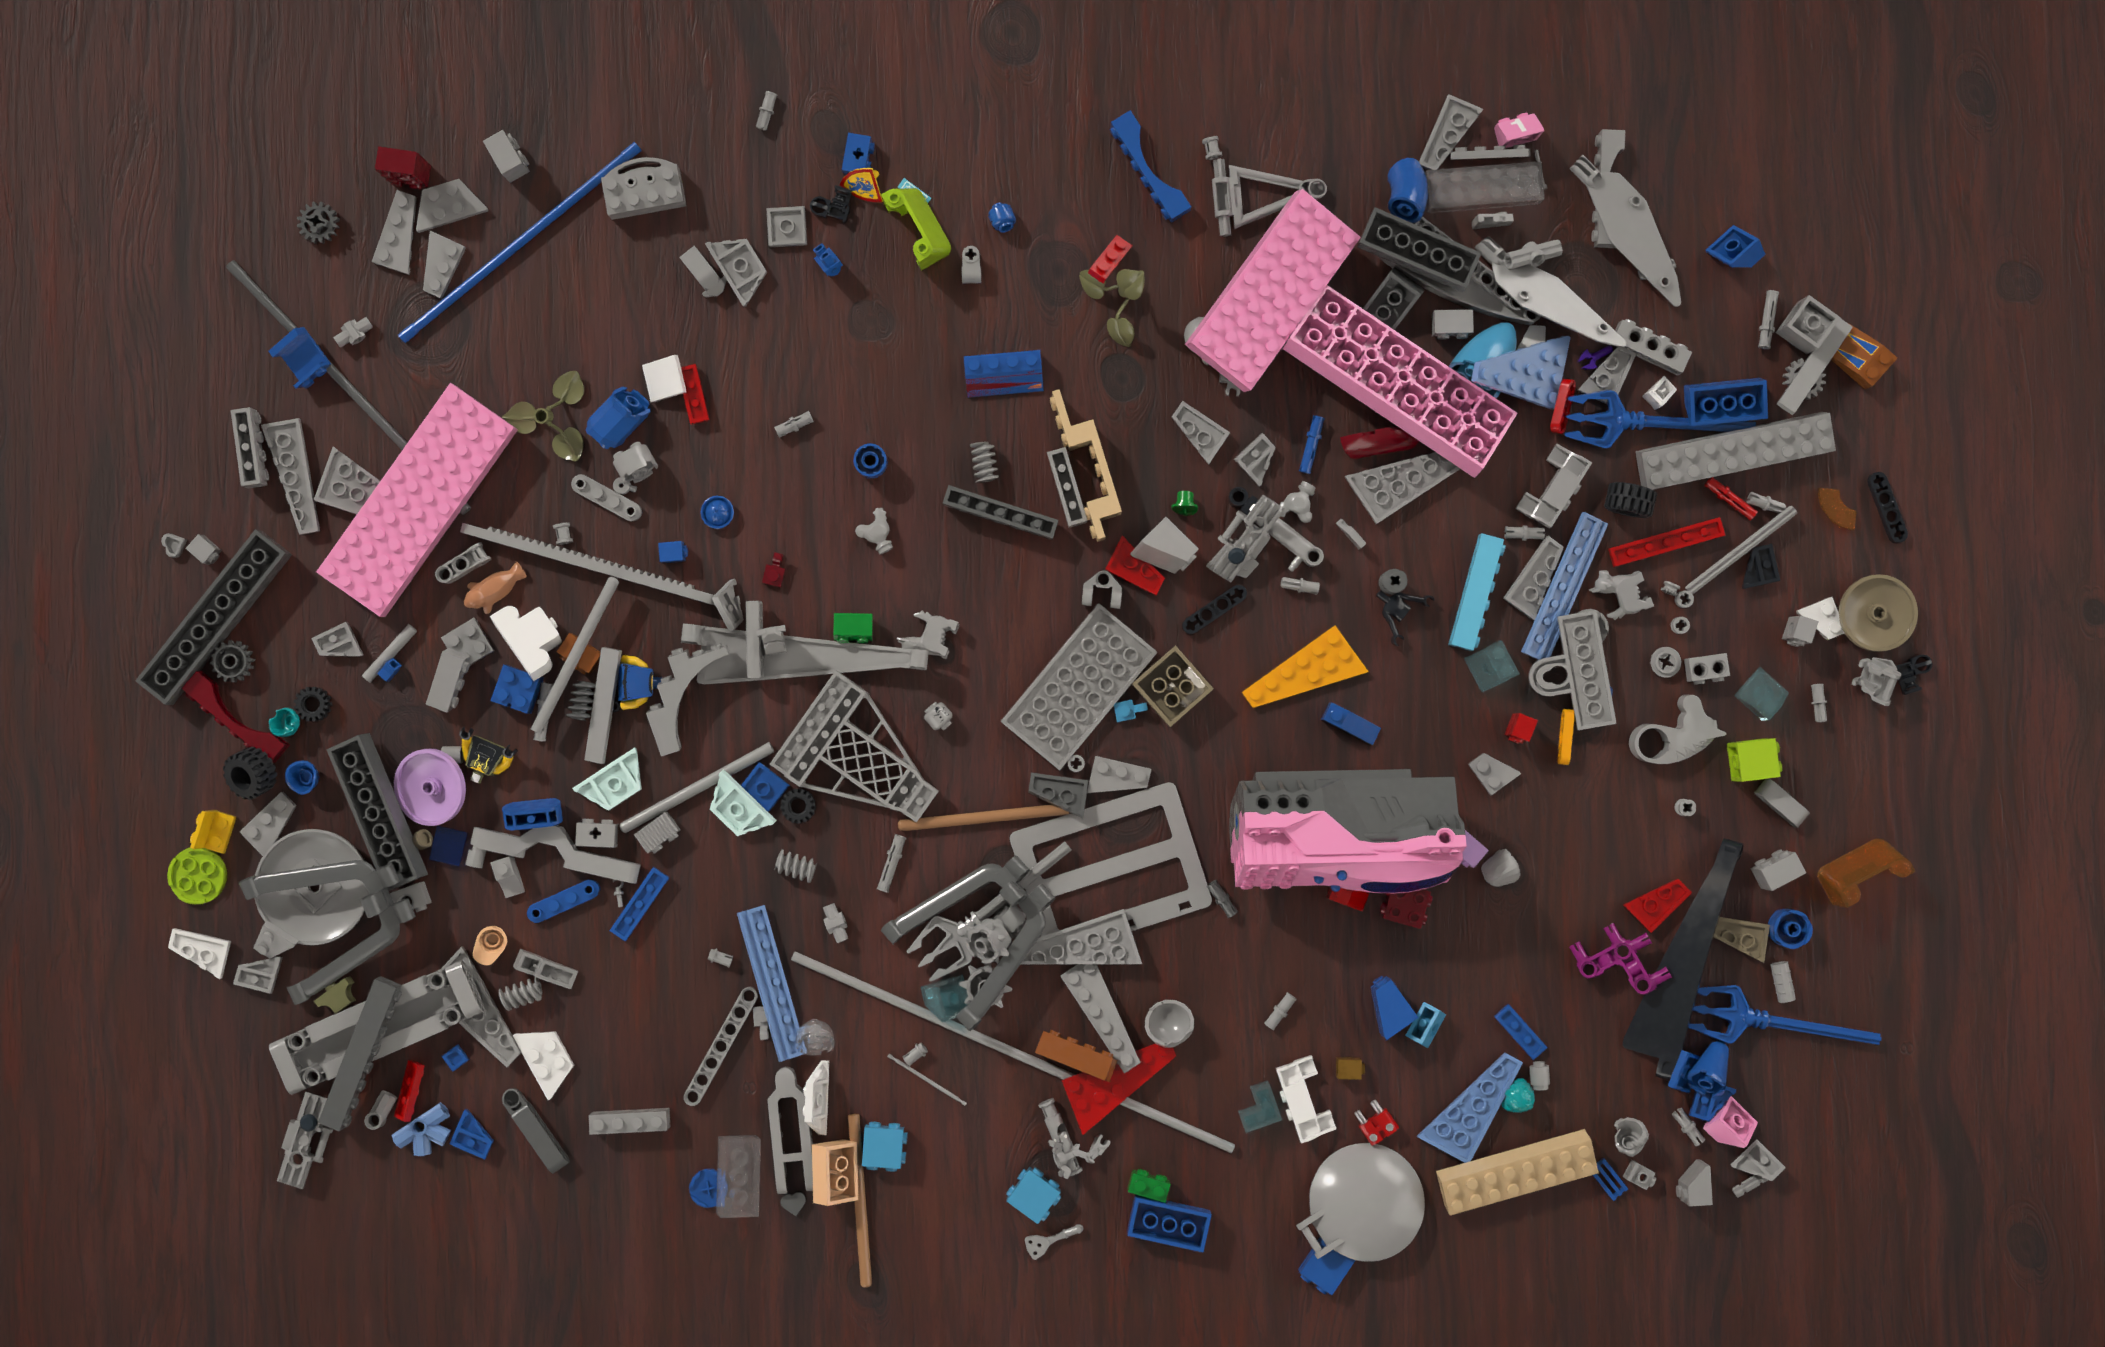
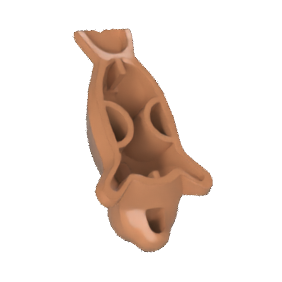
M516 562L508 571L493 573L479 583L470 582L467 585L470 591L466 594L464 605L467 608L483 607L484 613L489 614L493 604L504 598L512 590L516 581L526 578L527 575L521 565Z

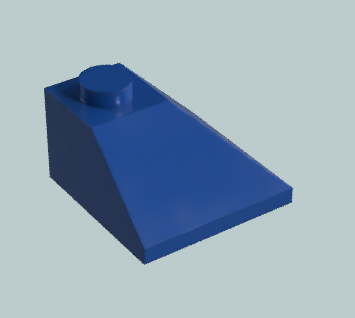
M1735 225L1730 227L1706 249V253L1730 267H1752L1766 255L1758 238Z

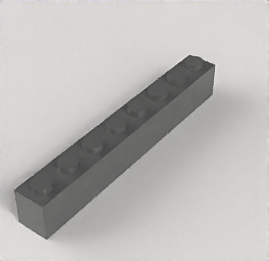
M382 976L374 979L318 1123L337 1131H341L350 1125L352 1110H355L359 1103L358 1095L366 1086V1075L373 1068V1057L380 1050L381 1045H379V1042L387 1033V1022L392 1019L395 1009H393L395 1002H398L402 995V991H400L401 984Z

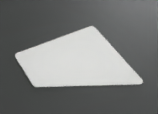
M1530 325L1517 349L1545 342L1546 327Z

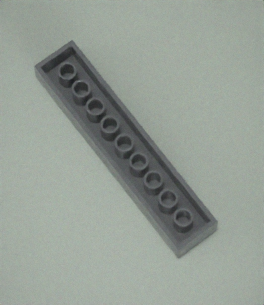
M255 529L135 681L163 704L174 705L184 692L183 686L196 671L202 670L212 657L211 654L216 652L215 647L221 646V643L229 636L292 554L266 533Z

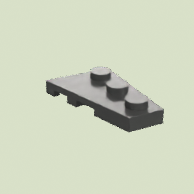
M1031 773L1028 793L1083 819L1088 780Z

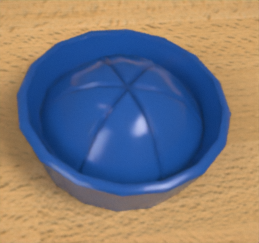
M717 495L705 500L700 513L702 520L707 526L720 529L726 527L732 521L734 509L728 499Z

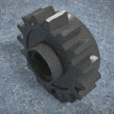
M229 640L228 644L222 642V647H215L216 653L211 654L213 661L210 664L214 665L212 671L218 673V678L224 677L225 682H229L231 679V682L236 683L237 678L243 681L245 680L243 675H251L248 670L254 669V666L250 664L255 659L250 658L253 651H246L249 647L248 645L242 646L240 641L234 643V641ZM231 657L235 658V664L233 666L230 665Z

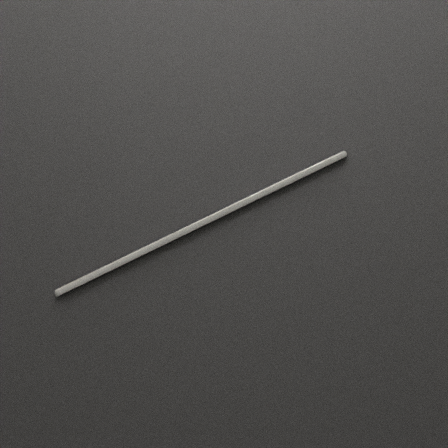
M794 952L791 958L796 963L1058 1078L1066 1079L1076 1075L978 1031H968L962 1024L798 952ZM1127 1097L1120 1103L1124 1107L1229 1153H1232L1235 1144Z

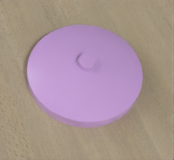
M422 749L412 752L401 761L394 777V792L402 811L416 823L426 826L443 824L454 818L463 806L466 794L463 773L456 761L443 751Z

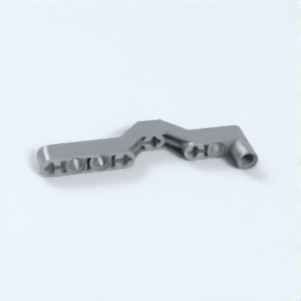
M558 825L533 828L522 836L474 827L470 842L473 848L469 849L465 864L471 867L482 868L486 850L524 858L526 850L540 842L556 846L565 860L563 867L575 871L636 884L641 866L638 863L578 850L565 828Z

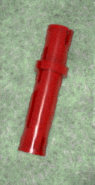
M1710 477L1707 480L1705 487L1717 494V498L1726 501L1734 509L1747 517L1748 520H1752L1756 516L1758 511L1730 491V487L1724 486L1714 477Z

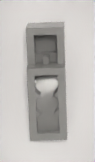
M523 949L519 950L513 965L518 971L568 989L572 988L578 973L576 969Z

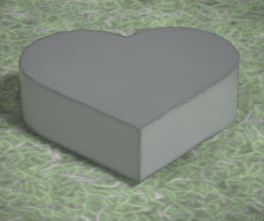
M168 533L162 537L161 542L166 547V554L169 557L178 558L184 550L187 539Z

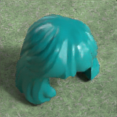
M1517 1078L1504 1093L1506 1098L1505 1100L1503 1099L1501 1105L1510 1112H1527L1533 1108L1535 1102L1534 1090L1525 1079Z

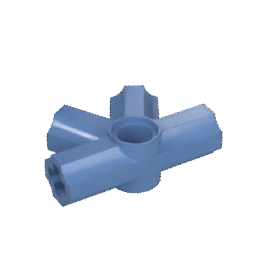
M440 1102L391 1135L393 1142L401 1149L413 1141L414 1155L425 1156L431 1154V1141L443 1146L450 1135L451 1130L439 1125V1123L450 1117L448 1109ZM417 1122H422L424 1129H420L417 1126Z

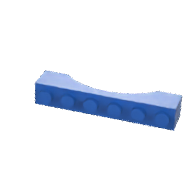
M1130 110L1111 122L1110 132L1114 139H1119L1122 144L1120 148L1124 155L1128 154L1131 158L1130 164L1135 172L1139 171L1141 174L1140 180L1145 188L1149 187L1151 190L1150 196L1155 204L1159 203L1161 206L1160 212L1165 220L1169 219L1172 223L1190 212L1191 205L1181 190L1163 183L1148 167L1140 147L1141 126Z

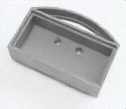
M649 157L629 160L612 169L605 177H601L607 214L611 220L686 206L680 168L677 164L667 160ZM640 163L661 164L660 167H640L623 174H618L625 168Z

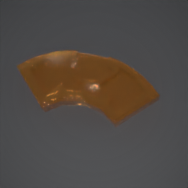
M1818 488L1820 506L1831 521L1844 529L1854 530L1856 511L1849 509L1843 504L1839 490Z

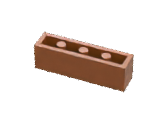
M1050 1030L1049 1033L1043 1031L1035 1053L1110 1082L1118 1061L1112 1058L1113 1054L1104 1050L1102 1053H1098L1095 1051L1096 1047L1086 1043L1084 1047L1077 1044L1078 1040L1067 1037V1040L1060 1038L1061 1033Z

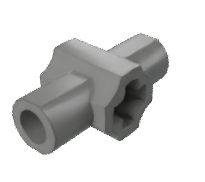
M367 317L358 322L354 319L346 322L341 327L342 332L333 338L340 348L349 342L352 345L358 344L366 337L364 333L372 329L373 326Z
M835 903L823 907L827 917L823 919L829 934L833 933L836 943L849 939L845 928L848 927L843 913H838Z

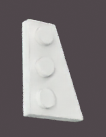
M174 928L172 929L168 948L187 960L196 963L200 968L214 974L218 979H222L231 941Z

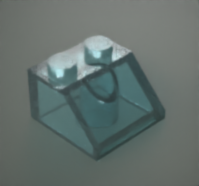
M1502 640L1496 641L1464 658L1481 692L1489 690L1520 674Z

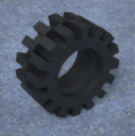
M306 687V689H302L300 693L296 694L297 699H294L293 702L296 703V706L293 707L297 710L296 714L300 715L301 719L321 721L324 717L328 716V712H331V696H328V692L323 691L322 688ZM310 697H316L320 702L319 708L314 712L309 711L306 707V702Z
M791 790L781 800L780 808L782 809V815L792 823L806 822L815 814L816 800L807 790ZM797 798L802 799L806 804L804 812L800 814L793 812L791 808V803Z

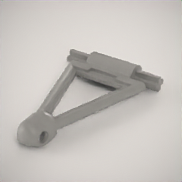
M1213 160L1215 178L1212 179L1215 218L1219 220L1220 236L1223 237L1231 235L1230 217H1233L1234 229L1282 210L1292 197L1291 195L1243 215L1240 177L1298 190L1304 189L1314 199L1322 198L1327 191L1325 182L1320 179L1302 181L1229 165V177H1226L1225 160Z

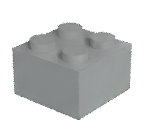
M501 130L483 140L499 171L510 183L530 172L527 167L529 165L528 160L520 150H517L520 146L510 133L506 134L504 130Z
M1782 849L1772 853V857L1767 860L1763 858L1754 863L1755 866L1750 868L1760 888L1770 891L1806 874L1796 852L1782 851Z

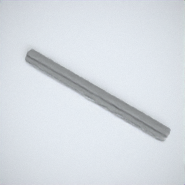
M1793 506L1786 508L1685 587L1686 591L1692 594L1697 592L1797 514L1796 509Z

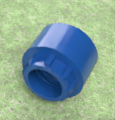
M871 443L864 444L854 454V466L862 476L877 478L885 472L888 459L880 446ZM869 456L876 458V462L872 466L866 465V459Z

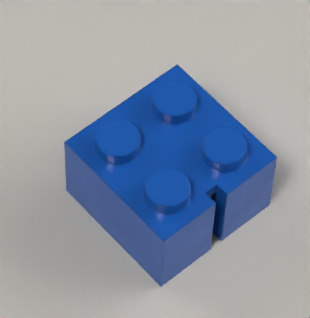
M503 664L491 701L527 714H532L544 677L533 681L527 671Z

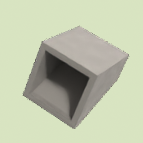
M1165 517L1130 554L1137 559L1175 574L1179 569L1184 571L1196 558L1194 554L1199 548Z

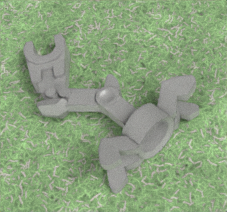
M1098 1134L1089 1152L1079 1150L1080 1144H1075L1071 1151L1064 1153L1062 1151L1063 1144L1049 1140V1145L1053 1147L1054 1161L1057 1168L1060 1169L1058 1175L1060 1177L1064 1176L1065 1179L1069 1178L1071 1169L1066 1166L1067 1160L1075 1156L1084 1158L1087 1163H1095L1094 1159L1098 1155H1102L1106 1148L1109 1147L1110 1141L1105 1140L1101 1144L1100 1140L1103 1136Z

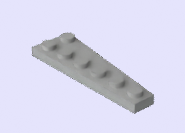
M296 418L261 425L268 447L272 452L274 464L278 469L280 481L285 489V495L290 504L299 534L320 532L301 419Z
M1077 964L1062 974L1061 978L1111 1054H1113L1114 1059L1118 1060L1117 1063L1122 1071L1126 1073L1141 1063L1098 965Z

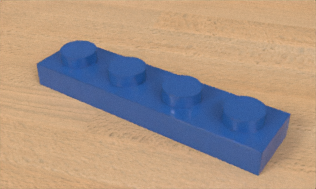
M653 867L609 931L622 940L627 941L670 877L656 867Z

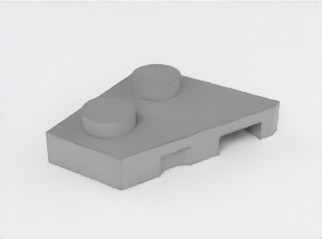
M1261 433L1234 460L1257 486H1261L1264 474L1270 464V458L1273 456L1276 447Z
M267 920L262 926L254 949L270 959L293 948L299 940Z
M274 957L238 965L233 984L272 994L283 957Z
M1757 1139L1731 1164L1733 1168L1773 1181L1786 1168Z

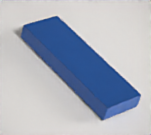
M1509 1004L1494 1016L1532 1060L1536 1059L1548 1048Z

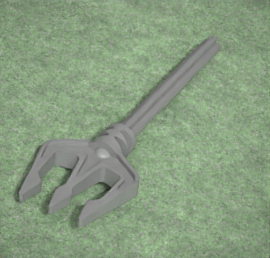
M1064 841L1033 866L1018 884L1025 889L1072 851L1071 848ZM999 894L979 911L970 912V918L965 916V922L961 920L956 922L942 916L933 917L907 950V953L922 947V939L935 927H939L946 932V937L932 953L926 954L918 967L932 962L935 956L954 946L958 947L962 957L947 969L938 968L929 981H934L969 964L972 961V955L966 945V940L968 939L966 927H975V918L980 922L989 918L1004 906L1007 901Z

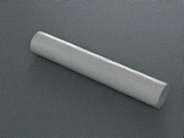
M408 624L362 674L363 678L371 683L384 664L395 657L417 630Z

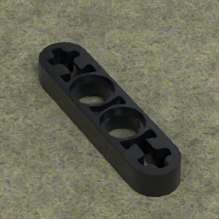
M1882 472L1872 473L1869 475L1867 483L1886 534L1891 542L1901 543L1907 539L1908 531L1889 481ZM1876 477L1881 478V482H1879V485L1878 483L1874 484L1873 480H1875ZM1885 487V490H1881L1879 492L1876 491L1877 489ZM1882 493L1887 494L1889 497V501L1886 504L1880 502L1879 498ZM1889 511L1895 513L1896 518L1893 522L1888 521L1886 518ZM1899 524V526L1890 528V525ZM1896 530L1897 532L1901 531L1902 535H1900L1899 538L1894 537Z
M1235 585L1183 621V631L1187 634H1194L1241 603L1247 596L1246 588L1242 585ZM1234 589L1242 590V598H1234L1233 601L1235 603L1232 605L1226 594L1229 593L1231 597L1235 594ZM1220 599H1225L1228 602V606L1224 610L1219 609L1217 606V602ZM1203 610L1211 611L1212 618L1210 620L1202 619L1201 613ZM1198 615L1203 625L1200 626L1198 623L1194 626V631L1191 629L1187 630V621L1194 622L1197 620L1194 616Z

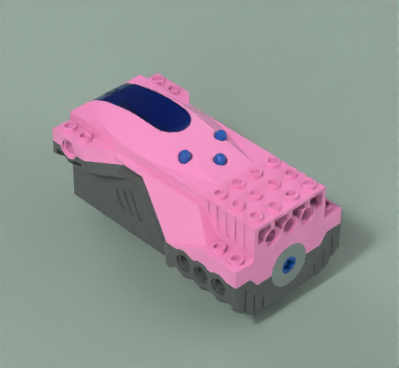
M1411 769L1255 772L1252 781H1239L1230 805L1229 836L1231 863H1234L1235 887H1241L1244 890L1252 889L1253 886L1260 887L1261 889L1280 886L1281 889L1291 888V886L1326 885L1331 886L1334 892H1338L1340 888L1372 893L1412 892L1447 883L1463 861L1462 852L1467 847L1464 822L1458 813L1455 777L1412 778Z

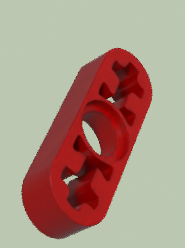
M1563 379L1560 384L1550 426L1552 433L1563 434L1566 430L1568 418L1565 416L1570 414L1573 402L1567 398L1575 394V380Z

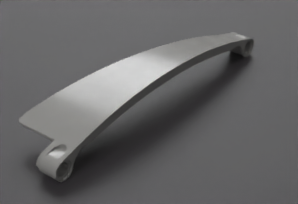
M684 623L682 628L681 643L701 645V649L704 652L711 650V646L719 643L722 646L727 645L729 649L728 655L714 660L698 672L697 682L699 684L833 674L835 670L840 673L891 668L927 670L929 654L927 650L849 642L838 643L837 641L784 635L787 652L766 655L763 644L764 677L747 678L746 631H729L725 628Z

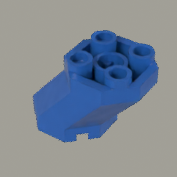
M626 387L614 390L612 395L588 419L586 433L592 436L601 447L609 449L610 447L616 448L622 445L626 438L648 417L651 412L650 408L648 409L649 401L638 391L632 390L629 392L626 391Z

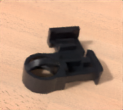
M835 185L834 192H836L835 199L832 198L833 202L821 196L812 199L810 209L815 216L826 219L827 216L843 220V224L847 222V216L850 213L848 205L852 190ZM816 201H824L827 204V206L821 203H817ZM813 206L823 208L825 211L823 213H816L813 210Z
M1916 655L1909 658V662L1895 665L1898 669L1897 671L1901 673V679L1897 680H1900L1898 682L1902 695L1922 690V687L1915 683L1916 676L1914 675L1927 673L1932 669V660L1928 655ZM1919 657L1926 659L1925 662L1915 664ZM1927 665V668L1923 671H1919L1917 669L1918 667Z

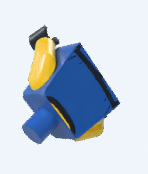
M621 655L618 673V700L614 701L617 704V709L613 710V712H618L621 709H635L647 702L648 697L653 696V689H658L657 685L663 677H653V669H650L648 664L638 657Z

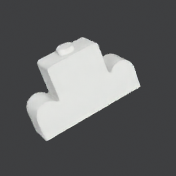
M506 606L490 616L493 624L533 681L551 670L552 662L547 652L561 644L562 640L556 630L558 627L552 617L548 618L541 607H537L520 617L515 607Z

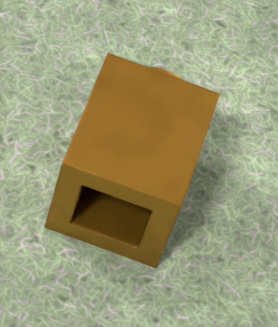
M1336 1057V1077L1338 1079L1361 1080V1074H1365V1063H1362L1360 1058Z

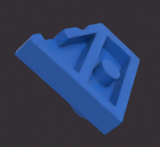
M1726 1086L1724 1094L1718 1097H1713L1712 1093L1706 1092L1704 1095L1695 1091L1689 1116L1710 1121L1715 1116V1113L1726 1104L1725 1102L1731 1095L1736 1093L1737 1089Z
M465 1109L449 1144L485 1160L494 1140L472 1113Z

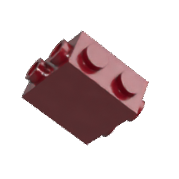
M1426 889L1405 893H1385L1387 898L1385 903L1382 902L1379 913L1382 914L1381 917L1383 919L1421 929L1422 925L1425 926L1427 914L1425 912L1427 907L1431 906L1433 896H1430L1431 892Z

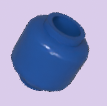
M996 203L988 213L992 227L1002 233L1010 231L1016 222L1013 210L1008 204Z

